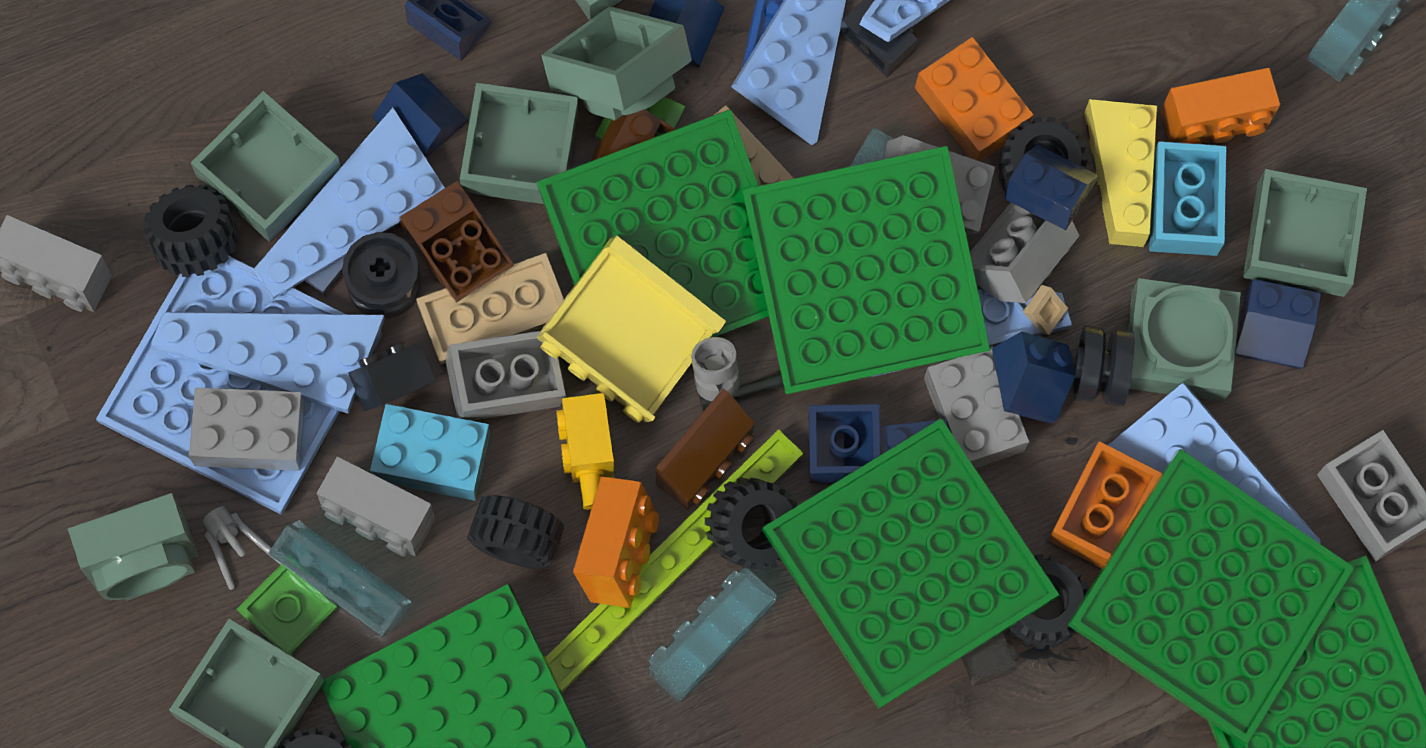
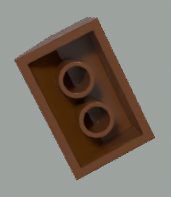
M724 388L656 467L655 484L687 510L693 503L700 505L711 491L708 485L716 476L722 479L733 465L730 459L738 450L744 453L755 439V436L752 435L755 423Z

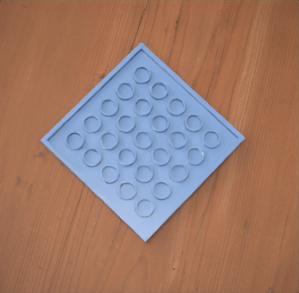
M228 256L229 260L227 262L218 264V268L212 272L211 270L205 271L204 275L197 276L196 274H191L190 277H182L180 273L96 420L98 423L283 515L340 411L304 399L305 409L300 471L194 466L189 457L195 388L279 390L154 349L151 346V342L163 312L346 314L294 288L272 300L255 274L254 268ZM380 331V333H379V336H378V338H377V341H376V344H375V346H374L373 351L375 350V348H376L378 342L380 341V339H381V337H382L381 331Z

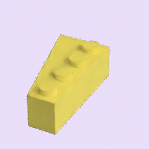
M1089 99L1084 117L1086 125H1088L1091 153L1094 156L1096 174L1099 175L1097 183L1100 186L1102 196L1101 203L1109 244L1144 247L1150 235L1157 106Z

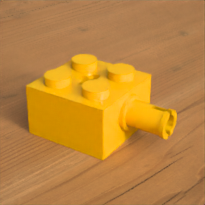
M604 393L562 398L563 410H556L559 439L567 440L566 444H561L564 474L571 473L572 483L580 482L583 509L586 510L592 509L600 478H614V459Z

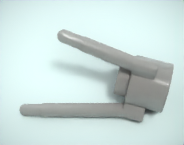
M225 506L212 510L202 520V524L207 529L204 536L212 547L230 590L235 589V584L218 540L222 544L229 542L237 554L243 557L245 551L235 538L238 533L237 528L280 565L285 561L270 545L244 524L237 513L230 514Z

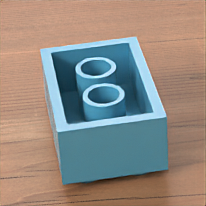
M1173 142L1157 143L1154 150L1150 252L1217 256L1225 239L1226 146Z
M385 404L370 472L393 485L476 501L490 439L489 424Z

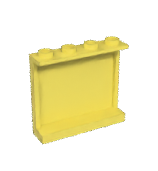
M615 236L609 239L536 338L542 342L540 348L554 359H558L559 356L570 364L568 370L583 381L589 378L598 385L595 389L598 393H604L605 399L610 402L616 399L625 406L623 412L635 422L640 423L641 420L651 422L655 419L653 414L692 363L691 356L694 347L702 340L710 338L714 333H718L726 321L625 241Z

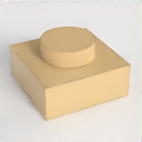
M1041 285L1023 310V313L1040 333L1050 335L1068 307L1051 287Z

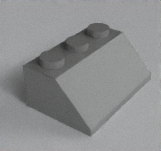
M1010 203L970 251L976 284L999 301L1027 303L1079 237L1073 221L1067 230H1064Z

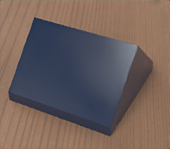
M407 0L405 4L408 24L460 61L467 55L492 22L489 17L464 0Z
M655 0L649 16L684 25L692 59L689 64L700 68L723 14L724 6L716 0Z
M423 73L395 82L372 116L375 122L379 124L393 107L425 158L431 155L468 122V119Z

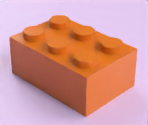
M973 37L918 73L915 89L971 159L981 162L1005 145L1014 128L1019 129L1020 124L1026 120L1031 124L1033 113Z
M1270 68L1171 88L1160 114L1168 142L1201 144L1202 142L1213 140L1214 143H1223L1231 140L1235 135L1246 133V136L1251 137L1264 133L1279 109L1280 102Z
M1099 441L1047 541L1102 569L1162 473Z
M609 477L600 478L573 570L581 587L592 603L631 608L633 597L637 596L640 592V573L643 564H647L649 560V541L651 534L657 531L659 514L656 512L650 496H648L642 483L639 481Z

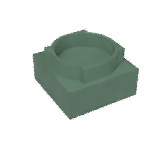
M610 6L541 55L550 90L578 97L582 100L583 106L587 111L613 120H617L623 115L639 112L657 103L675 89L672 75L692 61L684 25Z
M476 83L460 174V185L465 193L544 204L536 182L570 168L579 112L578 97Z
M264 91L191 162L196 177L208 188L218 190L219 195L224 196L227 204L269 242L319 194L341 168L338 156Z
M1265 169L1257 182L1243 278L1345 297L1354 283L1367 188Z
M1138 278L1132 289L1128 330L1134 332L1135 338L1133 369L1129 389L1169 394L1184 381L1197 398L1224 402L1232 388L1241 292Z
M172 493L68 528L80 569L103 599H125L128 601L165 588L185 576L195 573L191 559L199 555L186 516Z
M228 619L169 711L175 718L224 748H281L283 746L281 742L286 737H289L324 680L317 671L231 619Z

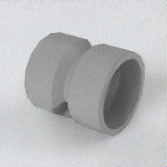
M711 337L699 342L692 350L691 356L697 392L702 398L713 401L724 388L733 397L740 386L737 353L734 345L721 337Z

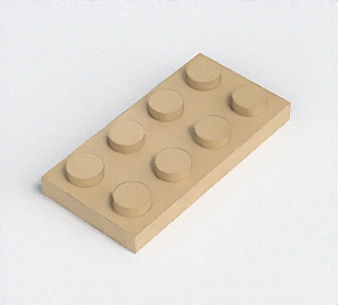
M544 253L514 264L512 268L457 303L446 289L417 298L416 301L441 365L446 363L445 355L451 344L524 334L542 329L564 301L547 254Z

